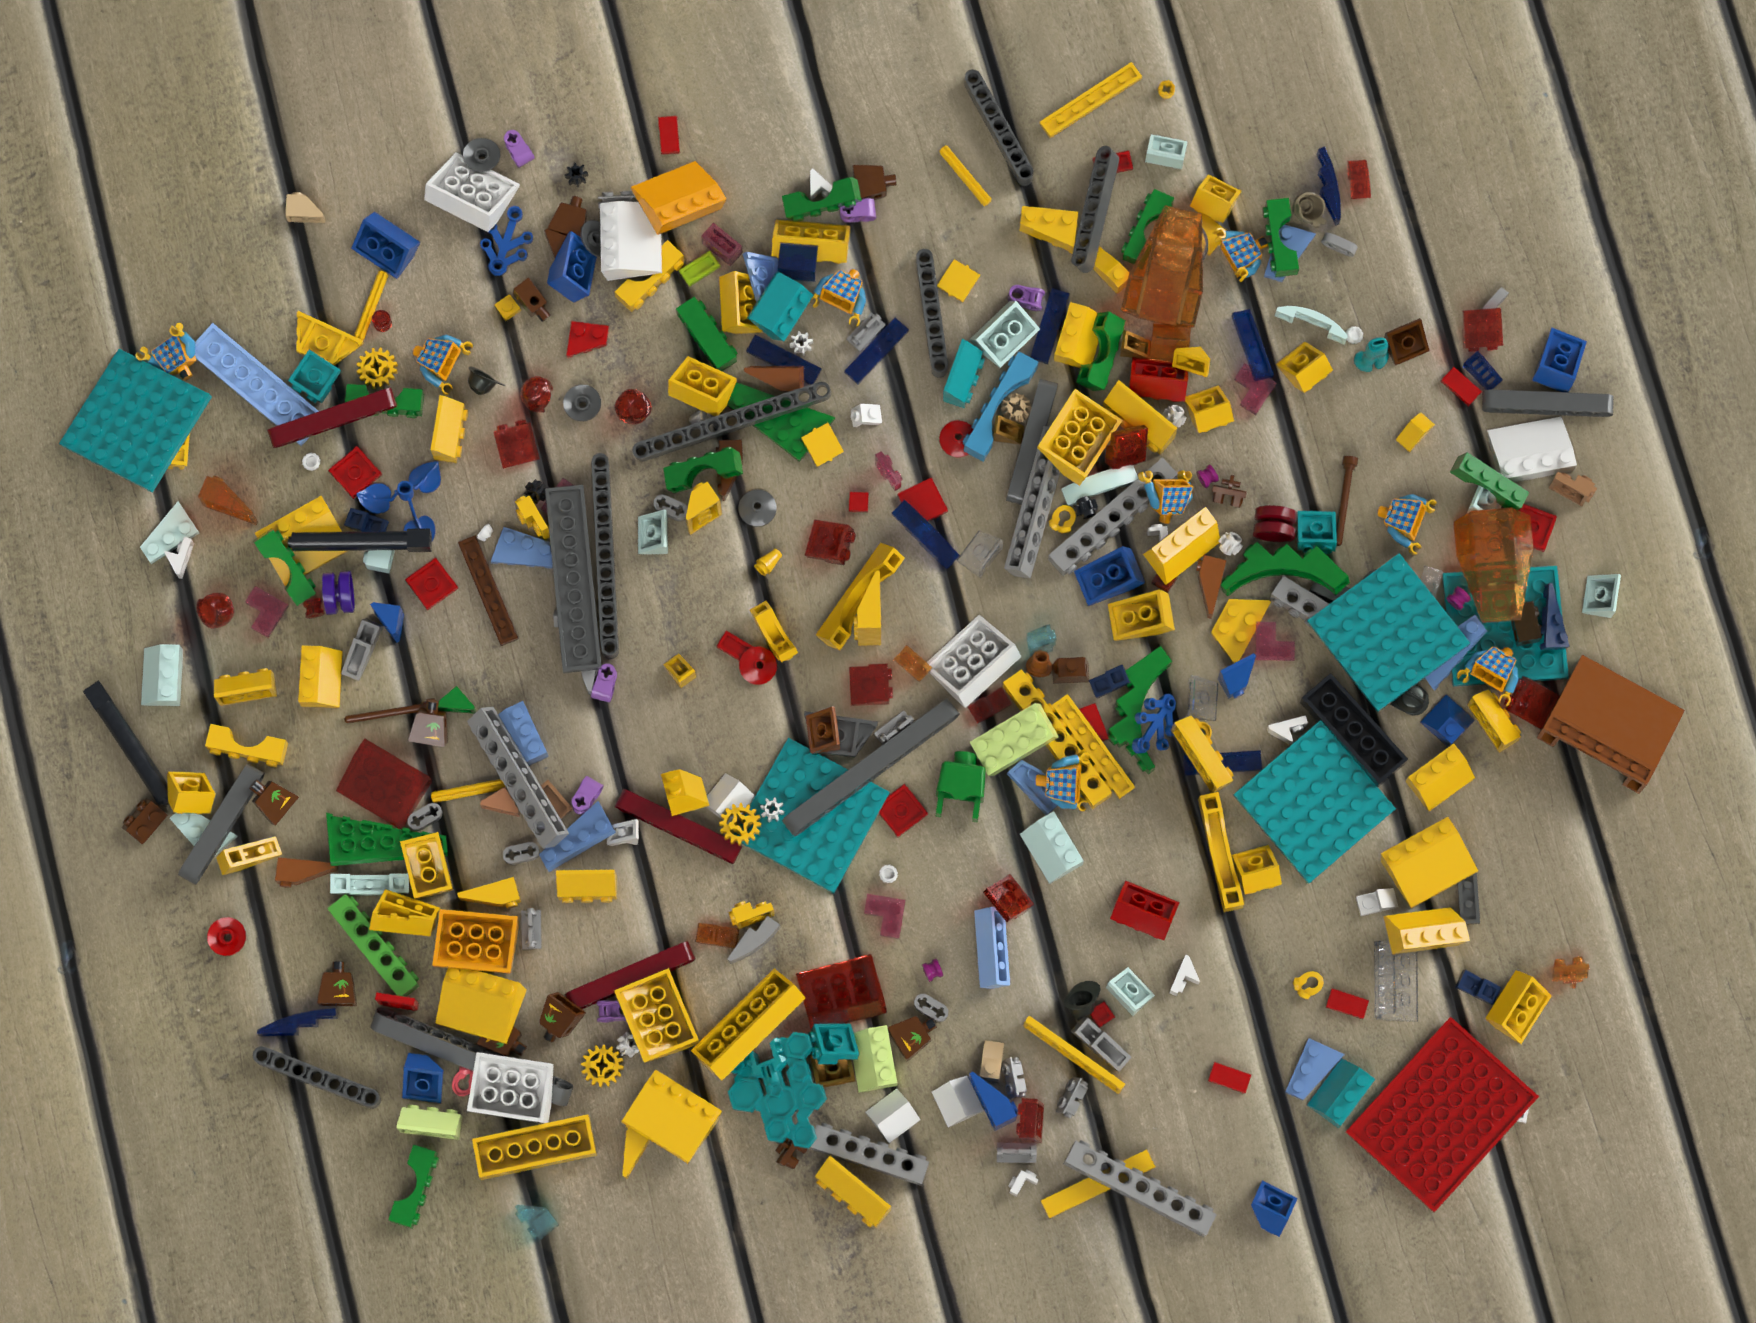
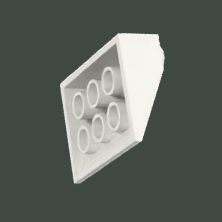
M455 153L426 183L424 200L489 232L499 221L520 184L492 170L486 172L474 171L465 164L462 155Z
M614 201L600 203L601 272L605 278L610 281L662 273L661 234H656L639 202Z
M1562 417L1487 430L1495 469L1513 482L1556 475L1557 472H1573L1577 466L1573 447Z
M978 615L923 666L953 698L966 708L1019 660L1021 655L1013 642Z
M477 1052L467 1111L549 1123L552 1104L553 1064Z

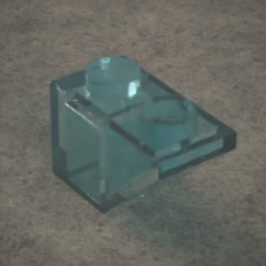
M1050 624L1026 634L1030 656H1033L1039 650L1047 653L1052 652L1053 646L1056 645L1055 630H1051Z
M515 1206L517 1209L516 1216L522 1223L524 1221L528 1223L530 1227L527 1230L533 1238L538 1236L541 1240L559 1226L544 1207Z

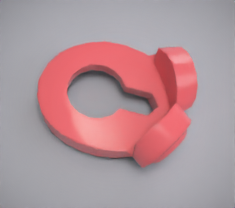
M462 1066L459 1067V1072L452 1081V1089L456 1095L467 1096L470 1094L473 1071ZM469 1074L468 1089H460L459 1081L465 1079L466 1075Z

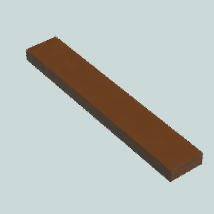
M476 535L459 541V547L500 645L503 646L518 640L519 638Z

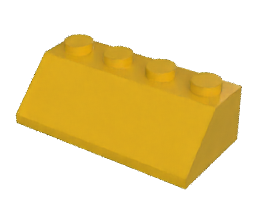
M776 219L772 238V256L779 259L795 258L796 260L809 259L816 262L832 261L836 264L847 263L851 226Z
M1118 380L1104 400L1102 407L1122 419L1120 426L1131 430L1137 440H1143L1148 444L1147 447L1153 453L1157 452L1161 455L1175 439L1177 427Z
M1205 507L1143 554L1165 585L1219 544L1220 535L1217 521Z
M1451 907L1383 916L1392 954L1453 947L1470 941L1466 922Z
M831 1156L827 1158L815 1175L818 1186L823 1190L828 1188L833 1192L831 1196L839 1203L844 1201L848 1205L846 1208L852 1214L856 1215L858 1213L862 1216L863 1219L861 1221L869 1228L872 1226L877 1228L891 1211V1206Z

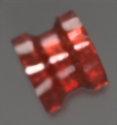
M378 310L373 314L372 322L377 331L386 332L391 328L392 320L387 311Z
M321 598L308 599L303 602V607L306 608V618H318L325 614L321 608Z

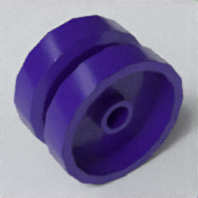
M341 571L338 575V584L333 572L323 573L322 596L327 615L338 613L339 602L344 614L354 613L355 597L351 571Z

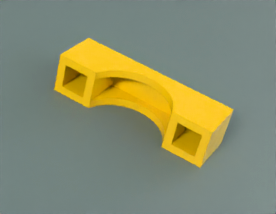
M667 240L662 245V273L653 274L644 281L627 279L615 291V297L629 311L638 310L642 307L644 300L648 296L651 297L656 293L657 287L661 283L665 284L675 270L681 269L684 265V255Z
M210 724L205 747L210 750L209 753L214 755L225 753L233 759L243 757L252 763L262 761L266 762L267 766L277 767V765L283 766L288 743L285 739L266 736L260 744L253 747H244L234 741L230 728Z

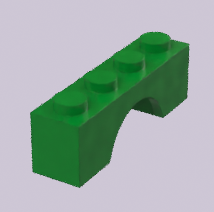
M852 177L834 181L830 194L821 201L812 202L805 193L800 191L782 196L786 218L793 220V222L802 221L806 216L822 215L821 212L824 211L835 212L842 206L846 208L856 206L857 202L862 201L858 180Z
M1153 189L1152 194H1147L1144 201L1146 207L1144 211H1139L1136 218L1138 224L1136 227L1132 226L1129 233L1131 239L1129 243H1124L1121 253H1124L1122 260L1144 268L1152 248L1144 236V230L1153 221L1166 220L1175 197Z
M1289 198L1266 200L1265 207H1262L1263 218H1267L1265 234L1270 239L1267 247L1268 253H1272V260H1270L1271 272L1274 271L1275 277L1298 275L1297 251L1287 248L1279 237V230L1283 225L1290 222L1291 219Z
M1109 311L1097 313L1092 330L1099 341V352L1097 358L1092 363L1081 365L1076 383L1092 391L1105 390L1126 320Z
M347 384L345 402L369 395L366 385ZM403 388L402 392L395 398L397 407L381 412V414H387L390 417L406 415L408 418H417V416H422L424 404L423 389Z
M725 447L720 452H708L699 458L690 457L685 462L670 463L669 466L663 468L666 489L673 493L691 489L695 477L706 469H715L725 479L743 474L740 452L732 447Z
M1468 452L1458 456L1450 470L1451 474L1462 481L1477 484L1490 491L1496 497V503L1510 512L1521 509L1529 494L1527 490Z
M271 528L253 540L264 558H279L287 564L290 578L285 590L295 605L298 606L316 594L314 591L316 586L311 578L306 579L304 576L305 569L301 563L298 562L296 564L292 557L295 554L291 548H285L282 541L284 538L278 530L275 532Z
M413 1144L407 1164L413 1168L416 1174V1187L408 1198L394 1201L388 1221L413 1229L414 1225H418L421 1215L418 1212L420 1206L425 1204L427 1195L424 1194L426 1188H430L433 1176L430 1175L432 1169H436L439 1162L436 1151Z

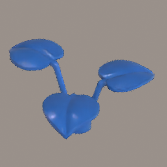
M438 461L422 464L412 470L409 475V481L400 482L392 497L389 487L380 483L373 484L357 493L361 505L375 514L387 512L390 508L389 502L394 501L396 496L399 495L401 500L408 501L414 519L406 523L404 531H407V529L430 528L432 541L434 540L436 529L433 520L428 516H421L417 519L411 499L414 496L413 490L419 488L423 493H431L440 486L441 475Z

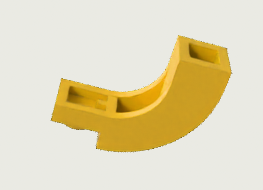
M767 601L750 609L761 634L778 661L790 660L794 655L798 654L796 647L785 634Z

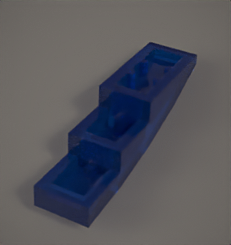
M1324 146L1318 149L1316 155L1322 166L1319 169L1318 176L1324 186L1321 187L1319 194L1325 201L1326 208L1335 226H1337L1341 220L1339 187L1333 164Z
M906 500L891 513L905 527V530L919 542V545L944 568L948 569L960 557L940 533Z
M332 1008L294 1014L258 1029L257 1034L260 1037L299 1035V1028L318 1027V1019H338V1010Z

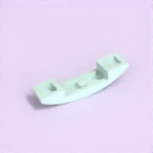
M1277 307L1275 317L1290 323L1297 317L1328 330L1327 338L1345 345L1348 337L1347 334L1327 316L1303 307Z
M1129 464L1086 477L1080 486L1072 483L1061 490L1067 506L1077 504L1076 501L1082 497H1092L1118 487H1127L1136 481L1138 476L1134 465Z
M330 874V894L375 896L382 895L385 889L398 894L409 893L408 874Z

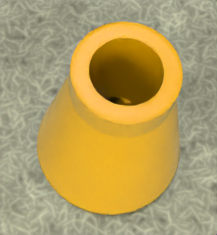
M774 548L771 552L756 560L755 569L763 576L770 574L782 557L781 552Z

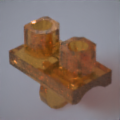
M907 645L894 658V661L919 683L932 670V667Z
M1582 956L1573 958L1572 965L1566 966L1565 959H1555L1552 974L1553 982L1562 981L1563 984H1570L1571 989H1576V983L1583 982V978H1588L1589 963L1585 964Z

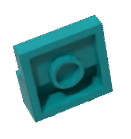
M309 349L288 381L293 384L291 388L298 393L302 391L307 393L306 398L316 404L317 401L323 403L341 370Z
M1297 511V550L1306 553L1317 546L1325 554L1335 552L1337 545L1336 512Z
M814 1024L811 1032L808 1033L813 1043L812 1057L817 1059L818 1064H837L839 1059H858L859 1057L851 1024Z

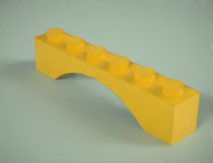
M880 543L816 633V636L827 646L841 650L851 636L854 615L857 614V609L875 571H880L881 583L896 572L905 558L894 547Z
M1219 792L1199 796L1198 803L1223 912L1243 909V896L1230 852Z

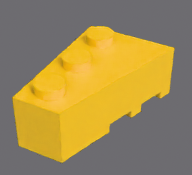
M1022 206L1019 231L1039 240L1047 241L1053 246L1063 248L1073 254L1078 212Z
M385 889L372 912L369 930L431 937L437 925L440 907Z

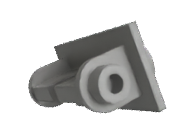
M621 191V195H613V192H602V196H598V199H602V202L598 203L599 210L600 203L614 201L636 202V200H632V197H635V195L632 194V191Z
M871 313L846 340L861 352L886 324L881 321V317L878 314L874 315Z
M903 710L874 734L883 745L911 725L914 719Z
M529 908L526 911H521L522 949H541V910Z
M1010 1057L1002 1061V1073L1005 1075V1089L1009 1095V1100L1016 1097H1025L1027 1092L1025 1079L1017 1078V1076L1024 1075L1021 1061H1019L1018 1057Z
M1072 1077L1066 1085L1064 1095L1057 1103L1055 1112L1063 1113L1064 1116L1071 1119L1080 1103L1075 1101V1098L1083 1099L1088 1089V1083L1083 1081L1082 1078Z
M997 1143V1162L1036 1163V1143Z

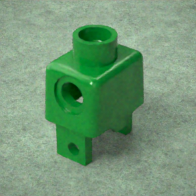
M955 751L953 762L944 761L942 763L936 788L938 800L935 817L942 816L944 798L974 802L972 822L978 823L980 803L984 802L986 769L983 766L976 765L977 755L975 753Z

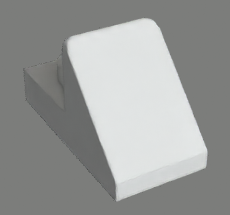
M812 169L810 171L811 201L821 192L822 196L826 198L833 186Z
M184 537L183 541L179 542L177 547L178 554L164 551L173 570L180 579L183 578L194 546L192 539Z
M1306 715L1268 725L1267 731L1288 745H1292L1293 738L1290 731L1293 730V733L1304 730L1308 723Z
M637 819L612 825L616 833L607 838V845L638 844Z
M1394 888L1377 889L1373 893L1356 896L1360 916L1398 908Z
M1185 955L1169 992L1172 995L1177 996L1178 991L1183 992L1187 983L1183 981L1184 979L1195 984L1200 982L1188 955Z

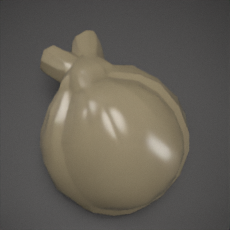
M1304 192L1295 198L1293 212L1300 221L1313 224L1316 229L1319 228L1320 224L1325 225L1327 223L1326 219L1322 218L1326 207L1325 201L1318 194Z

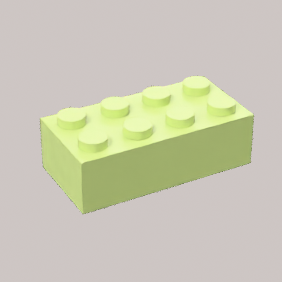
M1034 703L972 740L970 744L981 764L985 767L988 776H994L1059 738L1041 704Z

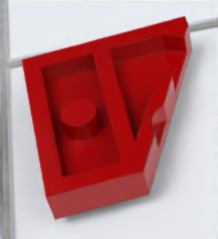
M571 321L566 357L571 358L573 355L582 352L587 353L594 348L599 349L607 346L609 326Z

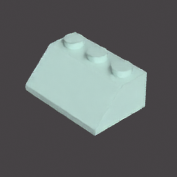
M1009 301L969 340L983 351L985 357L1001 368L1040 328L1017 301Z
M160 644L144 648L141 705L180 706L183 649L180 645Z
M1054 811L1020 833L1021 838L1049 884L1083 865L1084 860Z

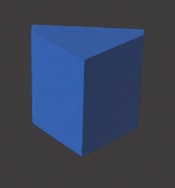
M376 602L371 603L370 605L375 615L395 642L398 643L404 620V613L401 607Z

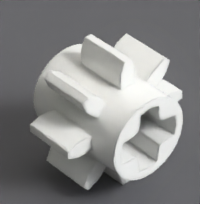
M798 331L796 337L791 336L794 342L790 343V348L795 347V355L799 352L804 356L807 350L812 351L809 344L813 343V339H808V333L804 335ZM799 341H802L804 346H800Z
M1177 405L1168 406L1162 414L1168 421L1179 428L1187 418L1183 416L1184 409Z
M1226 532L1218 540L1221 543L1219 548L1226 555H1231L1232 553L1236 555L1243 547L1240 544L1242 539L1235 532H1230L1229 534Z
M776 798L773 801L766 799V805L760 806L762 810H765L761 814L762 817L767 816L769 822L772 819L779 821V814H784V811L779 809L783 806V803L778 804ZM772 806H775L776 811H773V814H770L769 809H771Z
M628 1032L623 1037L620 1036L617 1039L619 1045L616 1049H619L621 1056L628 1055L631 1058L635 1053L639 1052L633 1035H629Z

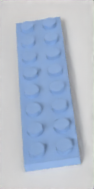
M212 323L196 340V359L276 426L319 412L215 324ZM308 438L297 441L296 443L302 446Z

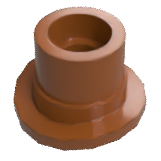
M1036 651L1027 660L1026 671L1034 677H1046L1052 672V663L1049 660L1048 653L1045 651Z

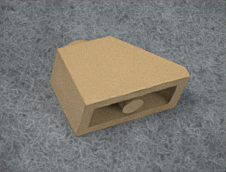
M294 192L292 195L287 194L285 216L288 222L325 223L323 213L306 195L299 192Z
M985 1040L980 1077L983 1080L999 1082L1004 1043Z

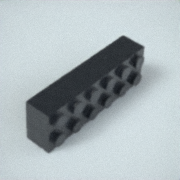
M1331 673L1301 698V705L1317 722L1321 720L1377 787L1381 786L1407 763L1408 758Z

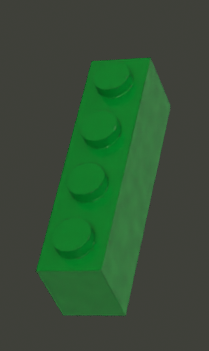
M694 296L677 307L676 314L715 369L724 371L737 362L736 355L738 353L733 345L729 346L725 341L727 337L722 330L718 331L715 326L717 323L713 316L707 315L704 303L701 300L698 301Z

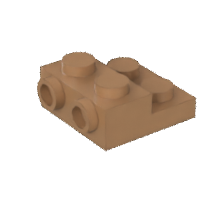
M1557 472L1549 486V489L1580 506H1583L1585 501L1589 503L1597 490L1594 486L1595 483L1589 477L1578 475L1574 481L1570 475L1563 472Z

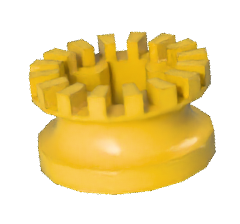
M1165 80L1159 84V96L1169 99L1174 95L1175 86L1172 81ZM1163 86L1166 88L1170 87V92H1162Z

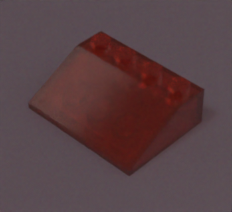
M364 738L345 771L336 792L398 829H403L408 821V817L414 812L431 785L432 780L428 775Z
M871 954L796 973L800 992L805 997L803 1003L810 1030H812L814 1024H847L887 1013L884 996Z

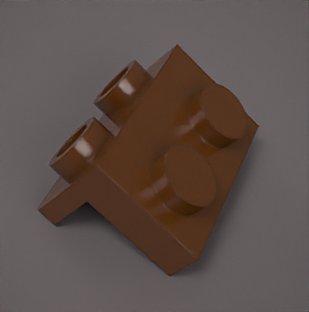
M146 798L136 805V810L132 815H128L124 819V825L121 828L143 845L168 815Z

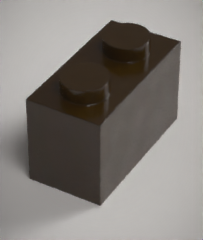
M1533 601L1510 605L1508 613L1516 646L1540 642L1543 634L1541 633L1542 625H1539L1537 620L1539 617L1538 607L1534 606Z

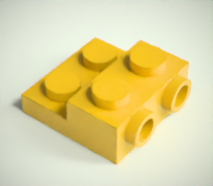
M530 496L518 498L515 501L517 505L515 511L521 524H526L528 529L533 526L538 537L542 536L544 540L550 538L548 526Z
M743 901L735 904V908L728 912L732 925H737L738 930L763 921L767 916L770 918L775 916L771 902L767 904L766 901L755 905V909H752L750 902L746 903Z

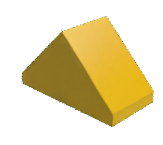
M1202 347L1176 348L1174 350L1172 367L1208 377L1210 358Z
M1420 412L1410 420L1396 438V441L1408 452H1411L1435 424Z
M679 653L663 664L680 688L696 678L695 670Z

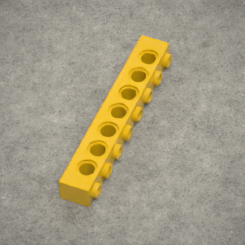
M1021 669L1003 682L1002 687L1020 711L1034 703L1041 704L1048 719L1052 721V726L1056 733L1064 737L1062 742L1053 740L1046 745L1056 760L1066 757L1064 753L1066 750H1073L1075 755L1085 751L1078 747L1077 744L1079 742L1076 737L1067 732L1065 722L1061 718L1058 719L1054 714L1056 711L1051 703L1047 704L1043 699L1045 696L1040 688L1034 687L1032 684L1033 679L1028 672L1024 673ZM1022 688H1027L1030 694L1023 696L1019 691ZM1085 754L1082 759L1084 761L1090 759L1088 754ZM1079 762V764L1087 769L1086 772L1081 773L1080 793L1093 810L1112 796L1111 790L1113 788L1107 780L1103 781L1100 777L1101 772L1095 764L1092 766L1090 762L1087 764ZM1091 780L1096 781L1098 787L1091 789L1087 783Z

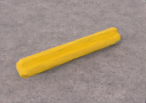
M947 145L943 146L939 150L941 156L981 204L987 206L991 202V197Z
M378 271L356 328L354 337L363 341L388 278L386 272Z
M501 779L435 791L431 793L433 803L499 791L504 787L506 788Z

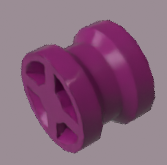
M1210 464L1203 471L1199 470L1196 472L1204 488L1209 487L1212 482L1216 483L1219 481L1216 471Z
M1456 587L1454 593L1446 598L1449 604L1459 611L1462 610L1464 603H1468L1471 600L1468 593L1460 587Z
M936 958L931 963L922 964L929 982L933 981L935 977L944 976Z

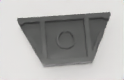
M804 711L805 720L806 715L812 714L813 712ZM836 716L840 750L821 753L855 758L878 726V721Z

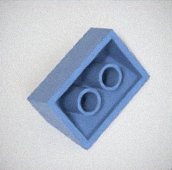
M523 701L506 708L498 714L529 766L549 757Z

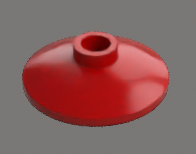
M960 420L946 424L940 432L939 442L941 448L952 457L960 458L969 455L964 452V444L962 443L966 435H971L974 429H972L969 423ZM957 434L962 436L960 440L955 438Z
M756 646L747 649L739 660L740 673L751 684H765L776 673V659L772 652L764 647ZM757 662L762 663L761 669L757 668Z
M230 917L220 918L210 926L207 933V941L210 948L216 954L231 956L238 953L245 945L246 931L238 920ZM226 935H231L229 941L224 940Z

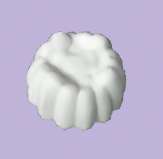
M1351 326L1345 332L1348 336L1347 341L1351 344H1357L1363 339V332L1359 327Z
M702 410L695 412L689 418L690 423L694 424L706 420V413Z
M307 453L303 457L302 465L309 471L319 468L320 459L318 455Z
M486 524L477 535V538L486 541V538L491 537L492 527Z
M885 865L881 868L879 876L884 883H892L898 877V872L894 866Z

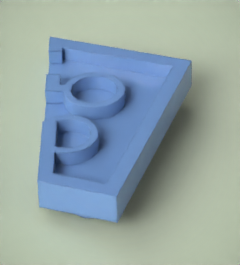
M1283 225L1279 230L1281 242L1287 248L1297 251L1298 259L1316 236V233L1288 225ZM1271 253L1264 277L1282 282L1286 276L1275 277L1274 271L1271 272Z
M745 252L743 257L757 303L775 273L778 272V258Z
M1021 760L1008 771L1007 775L1045 815H1048L1057 805L1049 797H1046V787L1036 786L1035 784L1037 774H1046Z
M1308 1039L1285 1093L1304 1100L1345 1054L1312 1039Z

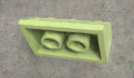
M887 1025L855 1032L854 1037L859 1057L858 1059H853L858 1092L897 1086Z
M407 1105V1108L402 1107L397 1129L400 1133L459 1140L462 1115L458 1114L457 1110L447 1109L446 1112H438L439 1109L434 1107H427V1110H422L417 1105Z

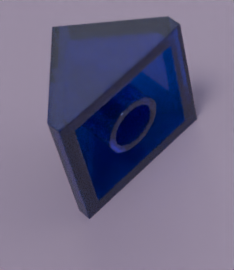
M780 242L778 272L793 280L816 282L818 246Z

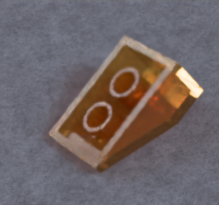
M206 476L198 495L204 507L254 525L258 524L253 512L223 482L222 478Z

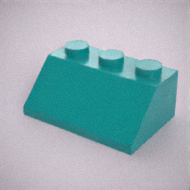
M776 272L747 318L772 340L785 341L814 295L802 284L780 272Z
M964 339L961 340L943 390V402L965 408L966 403L970 404L973 393H971L972 386L976 387L979 379L977 375L978 369H982L985 363L983 351Z
M1341 1058L1307 1106L1339 1129L1375 1081V1078L1360 1067Z

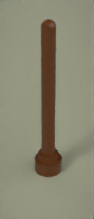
M1343 456L1342 465H1344L1345 474L1336 529V546H1341L1343 541L1352 472L1358 464V458L1354 456Z
M435 698L426 699L423 704L349 715L344 718V721L346 723H354L416 713L420 708L426 709L427 700H435Z

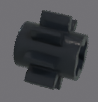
M574 163V166L571 168L567 166L569 173L565 174V179H569V185L575 184L578 188L579 184H586L584 177L588 176V172L584 171V165L578 166Z
M535 479L533 483H527L524 495L526 497L530 496L533 503L538 504L540 500L544 502L546 499V485L544 482Z
M1085 496L1076 501L1077 505L1074 506L1077 517L1081 515L1083 519H1088L1096 515L1095 510H1098L1096 499L1091 500L1090 496Z

